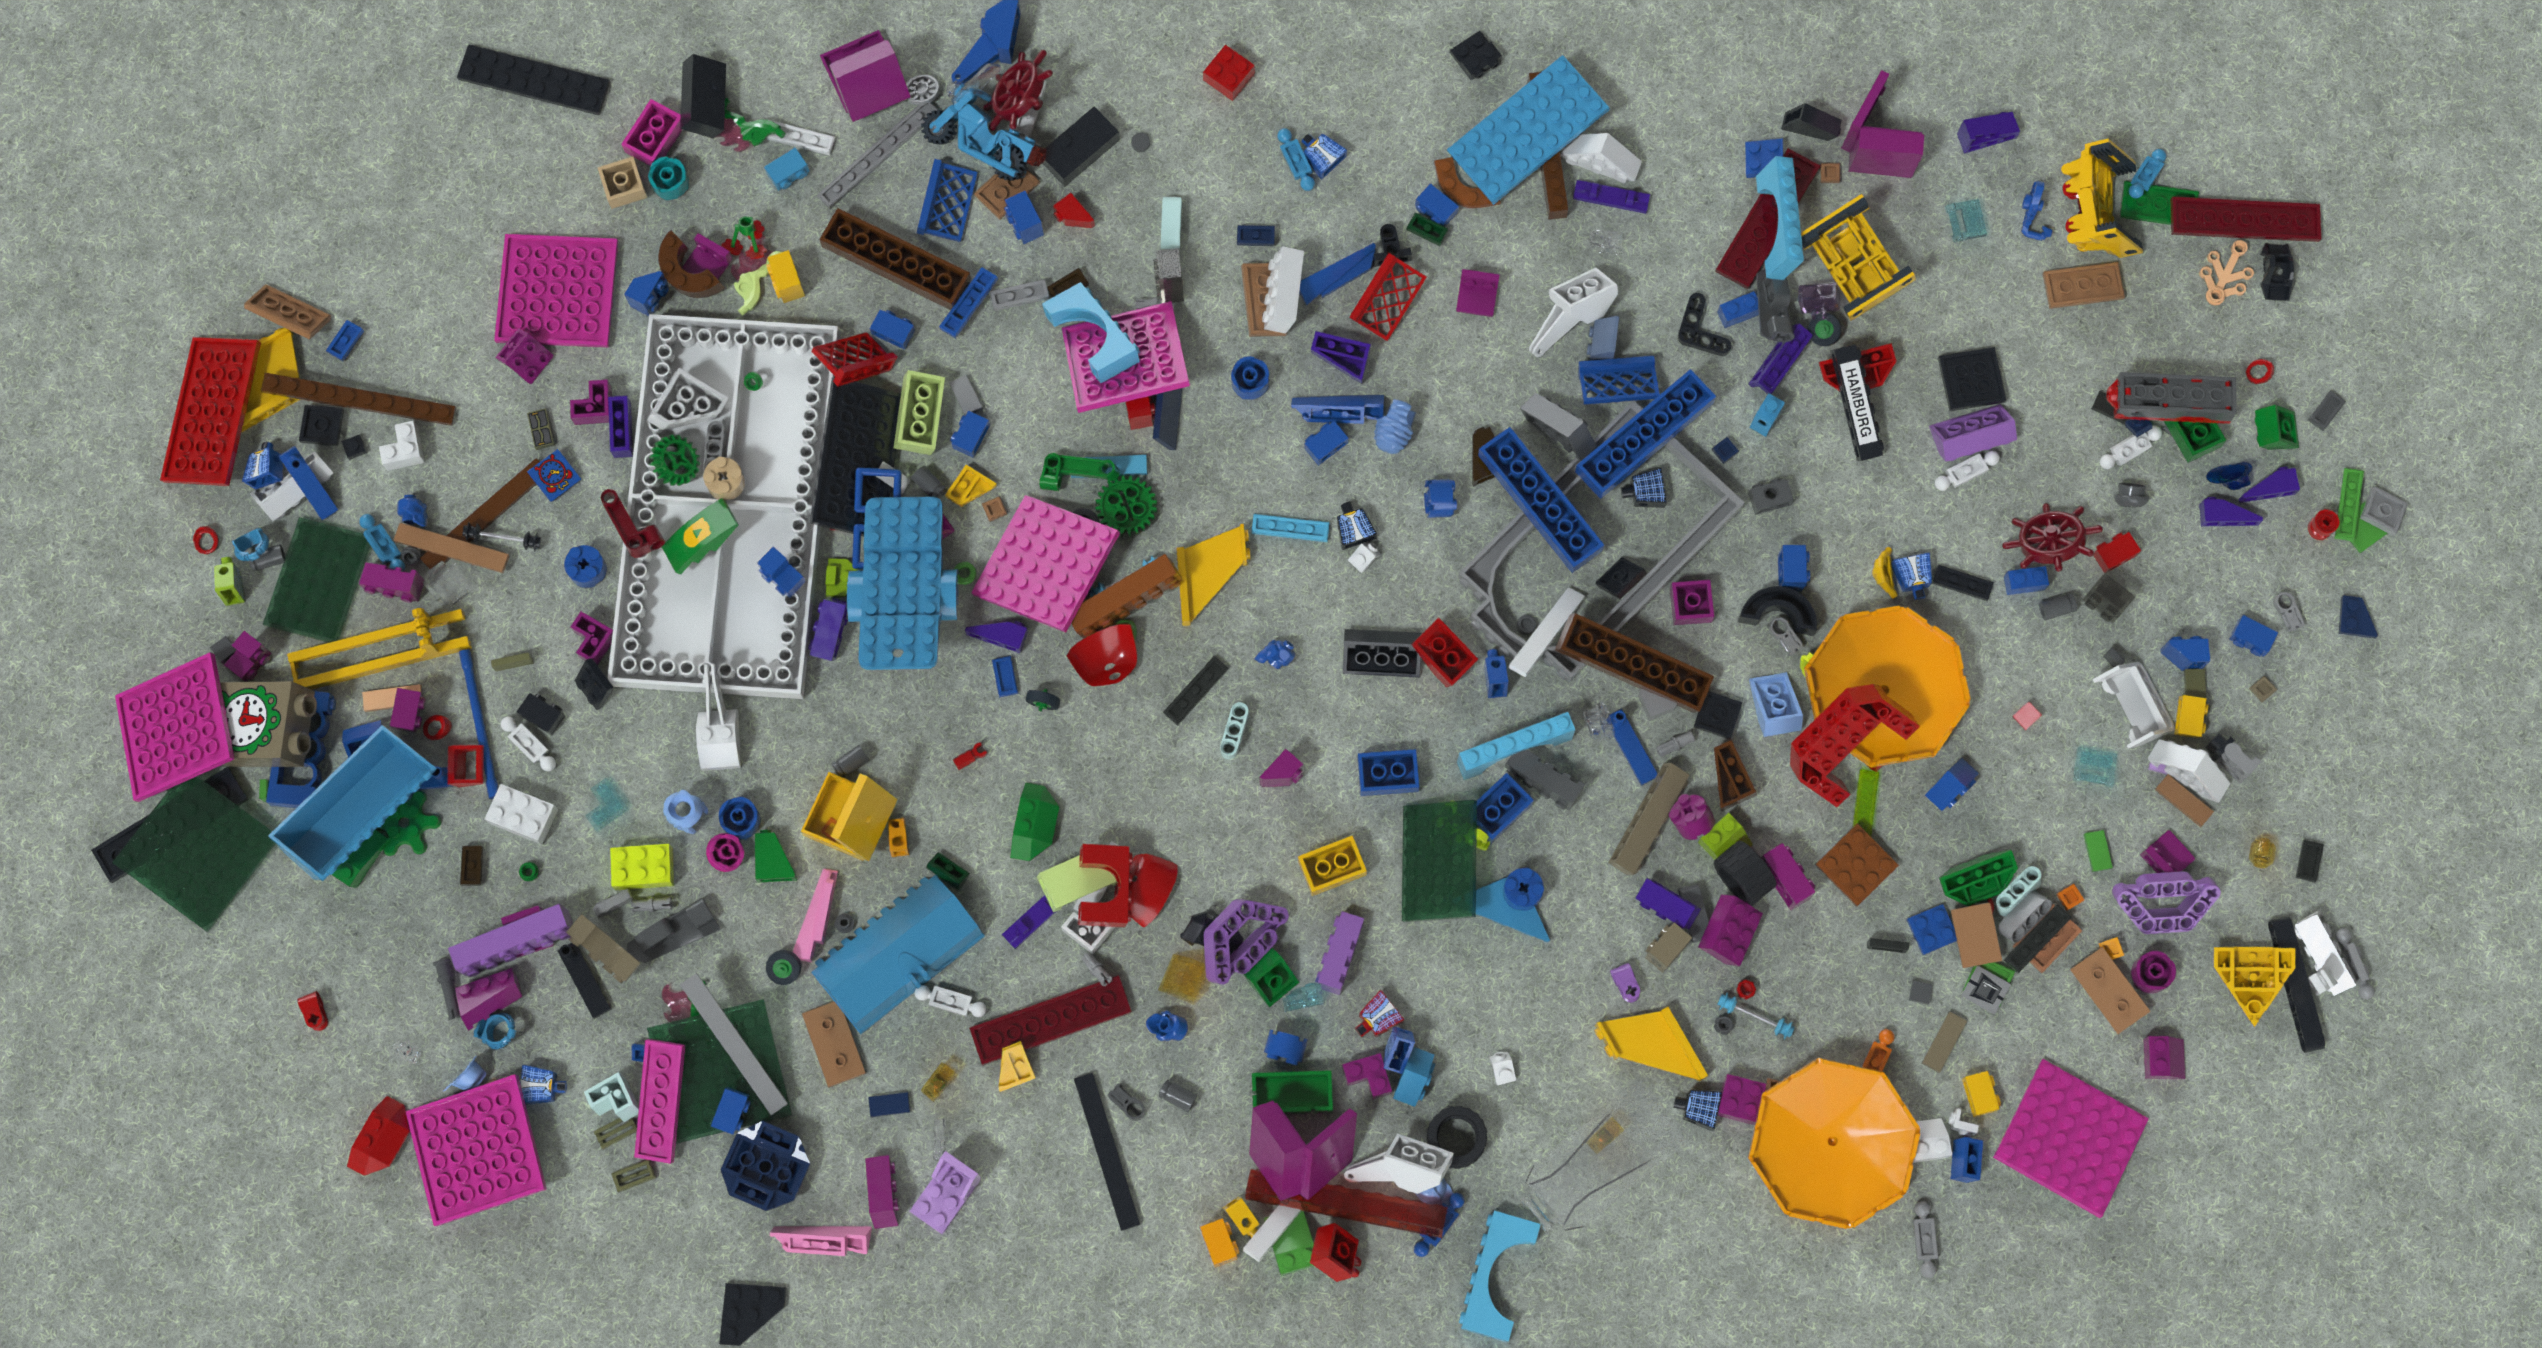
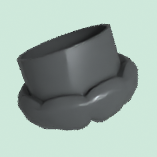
M2118 483V494L2114 496V499L2122 507L2130 508L2132 506L2134 508L2146 505L2149 501V496L2146 494V486Z

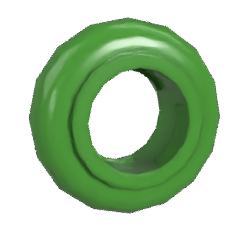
M960 562L954 569H958L960 572V570L966 568L970 571V575L962 578L957 574L958 583L962 585L972 583L976 578V568L969 562Z

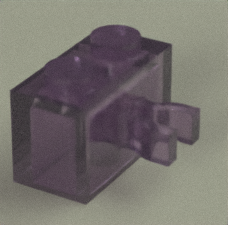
M1837 283L1800 285L1798 302L1802 314L1811 313L1812 320H1816V314L1821 312L1822 318L1827 319V311L1840 310V293Z

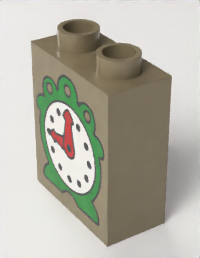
M292 681L220 682L235 758L222 766L304 767L305 755L311 748L309 736L311 717L315 714L317 702L314 697L315 691Z

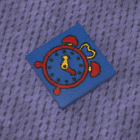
M558 449L527 471L550 502L581 480Z

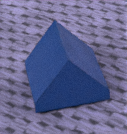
M632 1044L633 1061L643 1062L644 1044Z

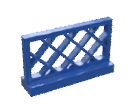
M934 159L916 233L921 235L925 233L961 242L977 172L941 163L942 160ZM943 169L952 171L954 177L946 181L942 175ZM965 174L973 176L972 181L966 185L960 179ZM957 179L961 188L953 192L949 183ZM946 185L950 194L942 198L938 190ZM964 190L968 198L960 203L955 194ZM953 196L957 205L949 209L945 200ZM942 203L946 211L938 215L934 210V206ZM960 207L964 214L956 220L952 211ZM949 214L953 222L945 226L940 218ZM938 220L942 227L937 231L929 229L930 223ZM956 225L959 229V235H951L947 229Z
M1654 356L1579 361L1578 377L1580 379L1584 405L1650 400L1660 395ZM1651 374L1652 376L1647 380L1641 375ZM1631 375L1633 378L1627 381L1622 376ZM1613 377L1614 379L1609 383L1603 378ZM1594 378L1595 381L1589 384L1584 379ZM1637 379L1644 383L1640 388L1633 384ZM1617 381L1625 385L1621 390L1614 386ZM1599 382L1606 386L1602 391L1595 387ZM1649 386L1654 389L1655 393H1646L1643 390ZM1628 388H1631L1632 390L1636 391L1634 394L1630 395L1625 393V391ZM1609 389H1611L1617 394L1615 396H1609L1605 393ZM1590 391L1598 394L1596 397L1587 398V394Z

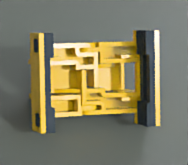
M2109 138L2085 144V149L2081 151V158L2066 163L2061 168L2063 174L2069 175L2072 178L2064 183L2063 193L2072 200L2079 198L2082 214L2072 216L2066 222L2065 228L2069 233L2067 241L2075 244L2081 252L2104 250L2108 254L2116 255L2119 258L2143 253L2142 242L2124 231L2112 215L2113 177H2116V174L2120 176V174L2136 172V161Z
M1862 194L1801 232L1804 250L1813 246L1848 300L1849 304L1843 308L1850 321L1916 280L1915 274L1909 265L1899 271L1862 213L1869 210V206ZM1845 223L1848 227L1830 239L1827 237L1832 231ZM1864 257L1865 260L1861 261L1852 268L1851 265Z

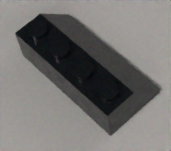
M1345 629L1343 674L1420 678L1421 657L1411 644L1422 633Z

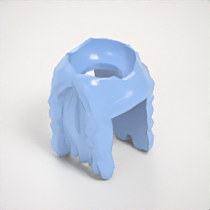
M684 789L671 794L664 802L663 813L667 821L677 830H684L686 833L695 834L696 830L692 826L698 822L702 812L708 814V808L699 797L690 795ZM681 802H685L691 807L690 813L684 817L678 816L675 811L676 806Z

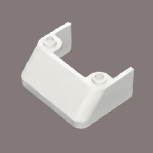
M2140 662L2118 665L2093 679L2094 683L2103 682L2102 687L2107 693L2116 694L2133 727L2130 729L2129 739L2132 743L2127 745L2128 749L2144 745L2174 731V723L2146 669Z

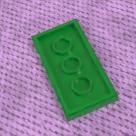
M2124 181L2120 218L2171 225L2170 199L2172 197L2198 198L2199 191L2152 185L2148 192L2144 190L2140 198H2132L2129 195V188L2132 184L2129 181Z

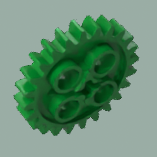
M1122 475L1121 481L1118 479L1114 480L1115 483L1107 481L1109 487L1102 486L1104 493L1098 492V497L1101 499H1096V504L1100 506L1095 507L1096 512H1100L1097 516L1099 519H1102L1101 524H1107V526L1120 531L1121 537H1123L1125 532L1131 537V531L1138 535V529L1145 531V524L1151 526L1149 519L1155 520V515L1152 513L1157 512V508L1153 507L1157 505V500H1152L1156 497L1155 493H1150L1152 487L1145 488L1147 485L1146 481L1140 484L1139 477L1133 481L1132 475L1129 476L1128 480H1125L1124 475ZM1120 491L1123 492L1126 503L1129 505L1133 521L1130 520L1126 507L1123 505V500L1119 494ZM1129 491H1135L1137 495L1134 497L1127 496V493ZM1114 497L1119 499V502L1116 504L1109 502ZM1142 508L1144 511L1141 514H1135L1134 510ZM1118 515L1126 516L1123 521L1116 520Z

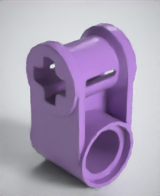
M1626 963L1610 970L1622 998L1629 1003L1637 1001L1640 995V987L1630 964ZM1629 988L1631 991L1635 990L1634 996L1627 994Z

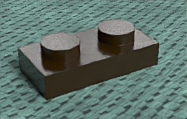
M1077 268L1049 285L1047 290L1052 297H1055L1080 282L1084 287H1087L1089 282L1081 270Z
M462 846L461 886H481L482 846Z

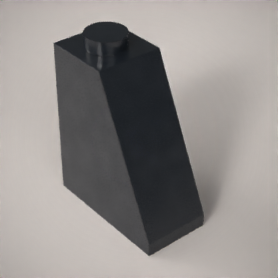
M1804 103L1785 112L1781 129L1830 141L1839 136L1842 120Z

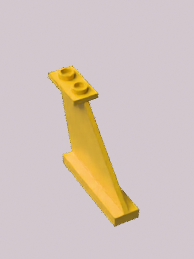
M279 328L274 334L258 340L261 342L242 432L301 400L261 392L265 373L299 378L292 337L293 333L289 329Z
M1240 524L1237 528L1188 548L1176 547L1178 572L1183 581L1179 582L1183 626H1190V623L1242 565H1247V560L1250 559V548H1246L1245 541H1249L1248 530H1244V524Z
M1669 1007L1659 1012L1604 1022L1599 1021L1595 1025L1596 1029L1594 1031L1599 1040L1603 1039L1606 1044L1604 1049L1607 1055L1613 1057L1614 1060L1618 1058L1626 1059L1695 1079L1699 1082L1708 1076Z

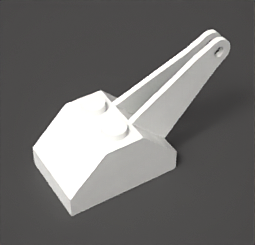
M1594 268L1549 289L1550 299L1555 305L1531 343L1529 351L1535 357H1541L1579 321L1589 324L1604 317L1618 295L1617 284L1599 269Z
M705 664L706 712H698L696 722V741L700 768L702 771L741 768L738 710H726L716 673V666L711 664L712 682L718 711H712L710 672L708 664Z
M1397 1133L1386 1152L1350 1165L1345 1171L1344 1177L1349 1182L1394 1181L1399 1188L1418 1194L1440 1185L1452 1163L1454 1153Z

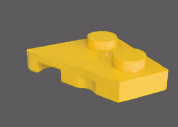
M965 465L945 494V497L962 507L996 488L997 483L970 466Z
M1021 1041L1002 1048L998 1085L1000 1092L1035 1079V1074Z

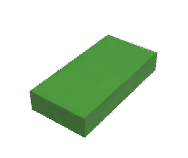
M2104 830L2085 833L2083 836L2092 872L2112 869L2113 866Z

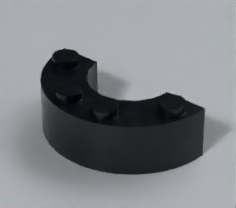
M1782 586L1767 587L1754 593L1746 601L1738 617V623L1756 626L1763 614L1770 611H1779L1791 618L1795 633L1814 636L1817 631V618L1810 602L1799 592Z

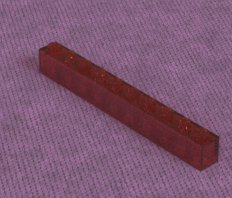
M1259 1169L1250 1170L1246 1187V1200L1276 1206L1281 1205L1302 1211L1439 1238L1443 1236L1447 1217V1207H1443L1440 1204L1431 1205L1420 1200L1411 1201L1400 1196H1385L1379 1192L1370 1193L1359 1188H1345L1342 1185L1326 1184L1309 1200L1299 1194L1280 1201Z

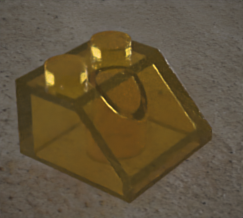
M1173 954L1158 991L1195 1005L1206 979L1205 964L1189 957Z

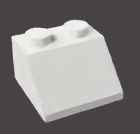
M1942 1118L1917 1121L1920 1127V1138L1913 1163L1951 1157L1950 1139Z

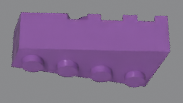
M1343 911L1340 916L1336 915L1333 927H1336L1334 935L1330 934L1327 943L1330 948L1328 953L1324 952L1321 964L1324 965L1322 971H1318L1315 980L1318 983V989L1337 995L1341 994L1364 918Z

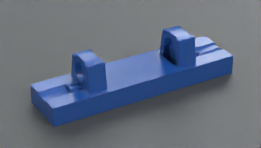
M982 267L940 324V330L956 339L997 282L998 277Z

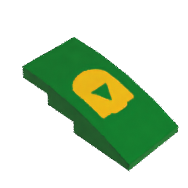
M721 498L687 521L665 542L662 549L675 573L682 574L692 562L699 563L709 550L716 552L739 524L725 499Z

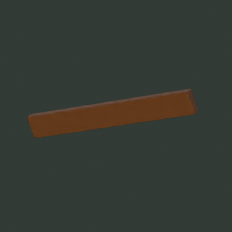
M537 458L534 459L446 536L470 543L473 538H469L466 541V537L462 536L464 525H468V522H470L471 526L475 527L479 523L481 532L537 485L527 471L540 461ZM426 552L420 559L434 574L451 558Z

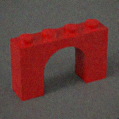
M1081 845L1079 867L1107 870L1115 877L1118 892L1116 897L1108 902H1081L1078 906V925L1125 928L1128 922H1131V910H1128V903H1131L1132 891H1129V883L1132 882V872L1129 871V864H1132L1133 855L1132 852H1129V846Z

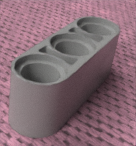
M720 421L711 422L707 428L703 461L704 470L717 457L725 458L727 431ZM716 429L722 430L718 435L713 434ZM712 448H720L718 452L711 453Z
M2037 891L2030 892L2001 921L1998 926V932L2014 943L2019 942L2050 911L2052 902Z

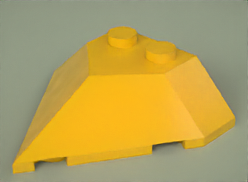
M2214 947V968L2254 1027L2277 996L2287 978L2294 971L2295 948Z

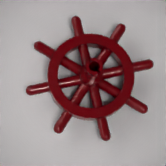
M1041 50L1033 62L1025 60V52H1020L1018 63L1011 66L1003 75H996L995 79L998 83L994 89L992 100L983 105L984 111H989L993 108V111L997 114L989 125L990 131H994L1002 119L1010 121L1009 127L1014 130L1017 127L1018 118L1028 112L1031 107L1035 111L1042 107L1043 101L1038 97L1043 88L1044 80L1053 75L1052 70L1049 69L1043 72L1039 67L1047 55L1046 50Z
M2045 503L2042 506L2043 513L2030 518L2027 522L2017 518L2012 519L2011 523L2021 528L2019 539L2002 544L2003 549L2020 547L2022 553L2026 556L2020 563L2022 569L2027 568L2034 561L2042 564H2054L2055 570L2060 572L2063 569L2062 562L2075 557L2079 553L2088 557L2094 555L2092 549L2084 547L2086 535L2100 533L2103 531V527L2101 525L2084 527L2082 521L2078 518L2084 512V507L2079 506L2070 514L2063 511H2051L2049 504ZM2068 527H2070V528L2073 529V530L2065 531ZM2032 533L2038 535L2035 537H2030ZM2076 537L2073 542L2067 539ZM2034 544H2039L2036 548L2031 546Z

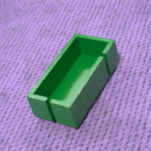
M1331 1070L1252 1073V1094H1256L1252 1095L1253 1107L1274 1101V1103L1280 1106L1285 1115L1311 1114V1110H1315V1114L1333 1113Z

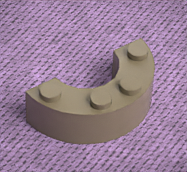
M582 914L566 932L571 936L568 940L577 947L582 945L590 952L588 956L595 962H598V960L603 962L604 966L602 968L610 974L614 972L613 977L621 984L623 981L626 982L641 965L636 958Z

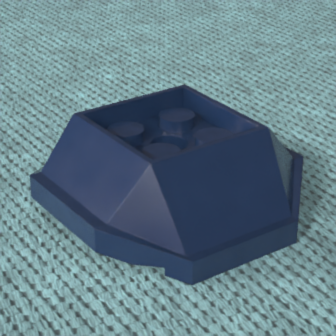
M761 1121L737 1132L720 1170L729 1196L764 1211H770L795 1201L811 1163L799 1136ZM769 1162L771 1164L770 1171L762 1172V1165Z

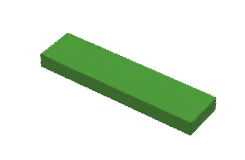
M2344 468L2337 514L2339 527L2335 531L2334 539L2355 540L2364 475L2363 470Z

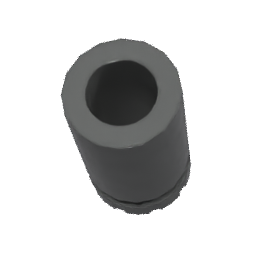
M926 466L920 467L911 477L928 497L940 499L947 491V488L943 486Z
M279 544L268 547L260 555V558L254 561L250 560L249 564L253 571H258V569L261 570L286 563V556L282 545Z
M2069 593L2040 602L2039 610L2042 618L2046 621L2076 612L2077 602L2073 594Z
M860 745L838 758L836 762H832V767L838 776L845 778V775L851 774L870 760Z
M1167 1079L1158 1097L1164 1098L1165 1101L1189 1112L1197 1095L1174 1082L1171 1083Z

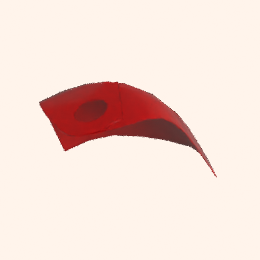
M1119 624L1102 629L1077 642L1069 650L1066 657L1084 682L1094 687L1116 684L1125 679L1136 667L1137 650L1130 624ZM1107 664H1115L1113 668L1105 670ZM1113 673L1121 674L1117 679H1109Z
M1138 854L1132 858V864H1129L1132 879L1136 875L1137 880L1129 883V891H1132L1131 903H1128V910H1131V918L1142 927H1146L1156 918L1166 903L1176 882L1178 867L1176 863L1154 855ZM1117 884L1115 885L1114 898L1118 892Z

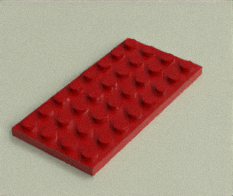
M192 338L160 481L179 484L230 485L261 347L260 341L249 339Z

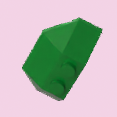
M1025 783L1018 806L1010 858L1030 862L1034 857L1052 845L1060 807L1043 785Z
M2010 849L1986 854L1952 867L1942 874L1939 880L1946 897L1966 906H1971L2001 894L2009 885L2018 866Z

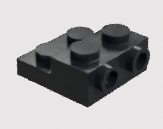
M1481 31L1476 32L1456 45L1449 52L1470 80L1474 78L1479 79L1488 69H1494L1499 66L1502 58L1500 52L1492 42H1488Z

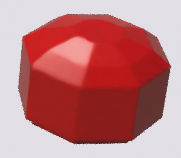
M1747 979L1739 982L1736 988L1739 998L1745 1000L1752 998L1756 991L1754 983Z

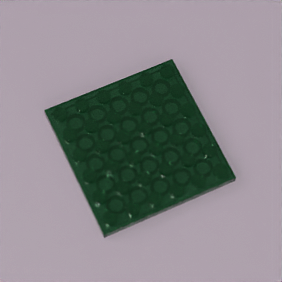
M196 776L168 790L112 863L208 932L276 843L268 836L272 832L271 829Z
M764 999L724 1008L723 1011L788 1102L787 1105L772 1115L768 1112L701 1015L647 1027L649 1039L685 1045L676 1144L724 1132L711 1127L726 1087L749 1095L748 1100L751 1103L747 1113L743 1112L741 1119L744 1120L742 1127L792 1115Z

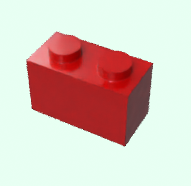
M2121 532L2112 538L2113 541L2107 544L2105 541L2096 547L2097 550L2093 556L2105 574L2138 556L2141 552L2130 532L2124 535Z

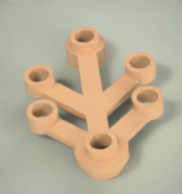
M2237 240L2231 246L2232 255L2224 270L2219 260V253L2211 251L2208 254L2207 260L2212 263L2219 280L2217 285H2215L2211 277L2212 270L2207 266L2203 267L2199 272L2200 277L2205 280L2208 288L2206 300L2209 304L2217 306L2224 301L2225 297L2235 294L2241 296L2245 293L2246 286L2243 283H2238L2235 287L2224 289L2227 283L2240 279L2249 280L2254 275L2253 269L2249 267L2244 268L2243 271L2231 274L2238 258L2243 256L2248 249L2246 242L2243 240ZM2239 247L2241 252H2237L2235 248ZM2210 255H2215L2216 259L2213 260ZM2203 270L2208 271L2209 275H2204ZM2245 271L2250 272L2251 276H2246ZM2237 287H2241L2243 291L2239 292ZM2212 294H2216L2218 299H2214Z

